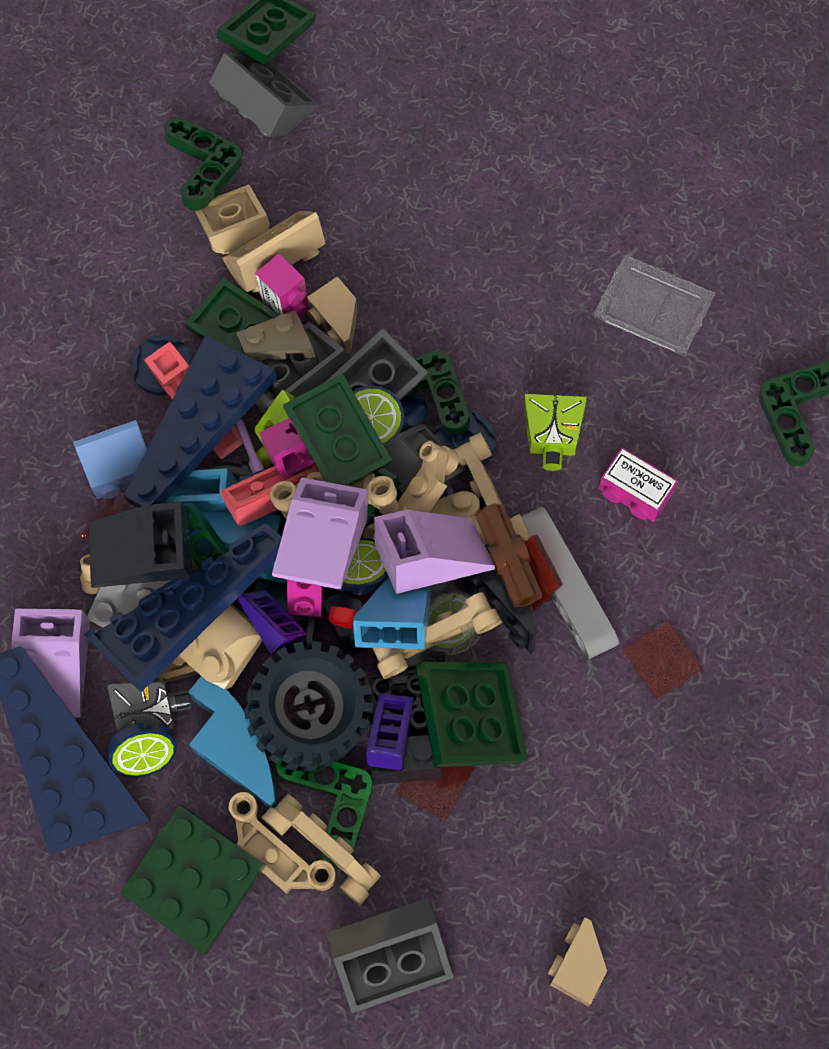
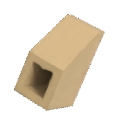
M337 276L307 297L309 305L307 314L317 327L322 325L327 331L325 334L343 347L348 354L352 349L358 313L357 302L354 295Z
M584 918L581 926L573 923L564 941L570 947L564 958L557 955L548 974L554 977L550 986L589 1007L607 973V969L592 922Z

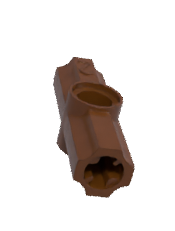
M494 503L484 507L476 513V519L487 542V551L495 565V573L501 575L514 608L533 604L536 600L542 598V593L529 565L530 557L522 537L516 535L503 503Z

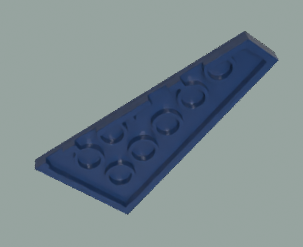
M205 335L124 494L128 503L136 508L145 505L163 504L278 378L275 370Z
M265 523L232 543L229 551L214 560L212 557H209L201 562L202 568L192 573V578L168 582L140 599L138 607L125 615L119 612L110 618L111 623L99 631L93 628L84 635L142 692L276 561L282 536Z
M19 646L1 652L0 699L49 855L150 820L80 723L73 717L63 700L53 690L25 649Z

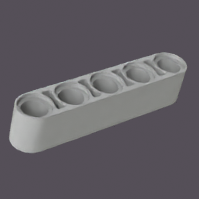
M541 506L521 516L531 535L530 539L524 541L530 560L585 658L589 660L619 645L612 625L545 508Z

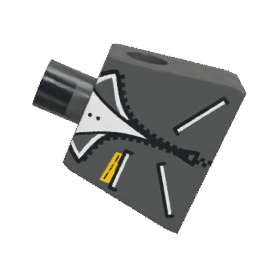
M163 677L155 678L142 692L128 679L110 680L107 685L117 733L132 724L143 722L145 726H154L153 722L161 723L171 730L175 725L173 712L192 709L188 688L168 692L166 679Z

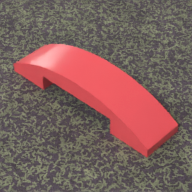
M168 342L144 359V361L167 395L173 400L189 365L172 343ZM234 425L212 449L221 461L244 445L238 428Z

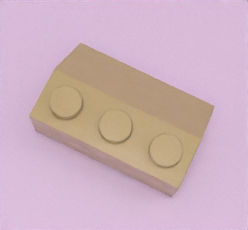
M298 211L223 257L222 259L238 287L245 292H258L259 288L255 273L278 254L291 265L301 259L308 261L320 253L318 248L325 245L319 217L316 212Z

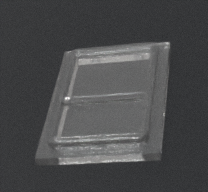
M624 255L604 295L601 296V301L593 317L685 357L698 329L702 326V321L716 293L628 255Z

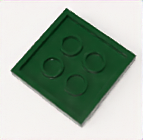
M423 662L416 666L435 767L521 764L528 760L508 662Z
M179 805L120 894L204 955L208 954L266 864L184 805Z

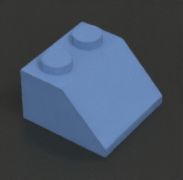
M136 420L73 442L91 489L97 499L115 498L121 494V491L127 489L148 449Z

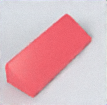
M312 464L282 479L275 466L221 490L220 495L235 522L239 526H243L277 510L270 498V490L275 484L281 481H290L297 485L301 477L307 478L308 473L319 471L316 465Z

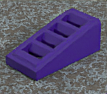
M266 590L241 594L237 598L271 655L283 647L286 650H290L294 643L302 642L307 637L304 629Z
M379 693L366 751L367 764L369 766L394 770L402 769L414 697ZM384 710H400L403 711V715L384 712ZM382 722L400 724V727L382 725ZM380 736L398 739L397 741L380 739Z

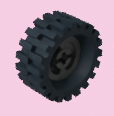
M312 641L309 647H304L303 642L294 643L290 650H286L283 647L275 653L272 659L269 657L252 681L245 700L248 701V705L245 708V719H250V725L247 729L250 737L257 736L259 740L256 744L257 748L261 752L267 749L272 754L269 759L276 764L283 760L287 762L286 768L295 770L298 766H304V771H313L320 765H322L323 769L332 765L337 759L340 760L358 743L361 735L367 730L370 722L367 720V717L372 713L373 703L367 702V698L372 694L370 684L363 686L361 680L366 675L360 667L354 671L350 666L354 659L349 654L344 659H341L336 655L340 648L330 645L327 651L321 649L322 642ZM311 687L324 695L329 704L330 715L327 724L323 725L319 722V717L324 712L325 704L316 706L310 714L307 710L296 712L292 717V721L298 726L305 727L306 730L297 728L288 720L284 712L283 702L285 694L292 692L295 695V699L289 707V712L298 710L303 702H305L306 706L316 705L321 700L322 695L308 688Z

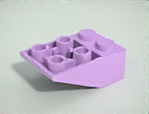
M301 477L291 500L272 576L341 590L367 522L368 490Z
M408 509L374 517L375 547L396 594L495 569V565L471 518Z
M15 609L12 649L19 646L23 647L59 698L63 700L73 717L81 718L89 641L84 634L90 631V620L83 610Z

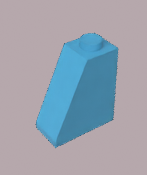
M388 577L354 615L355 647L425 649L431 603V585L396 594Z

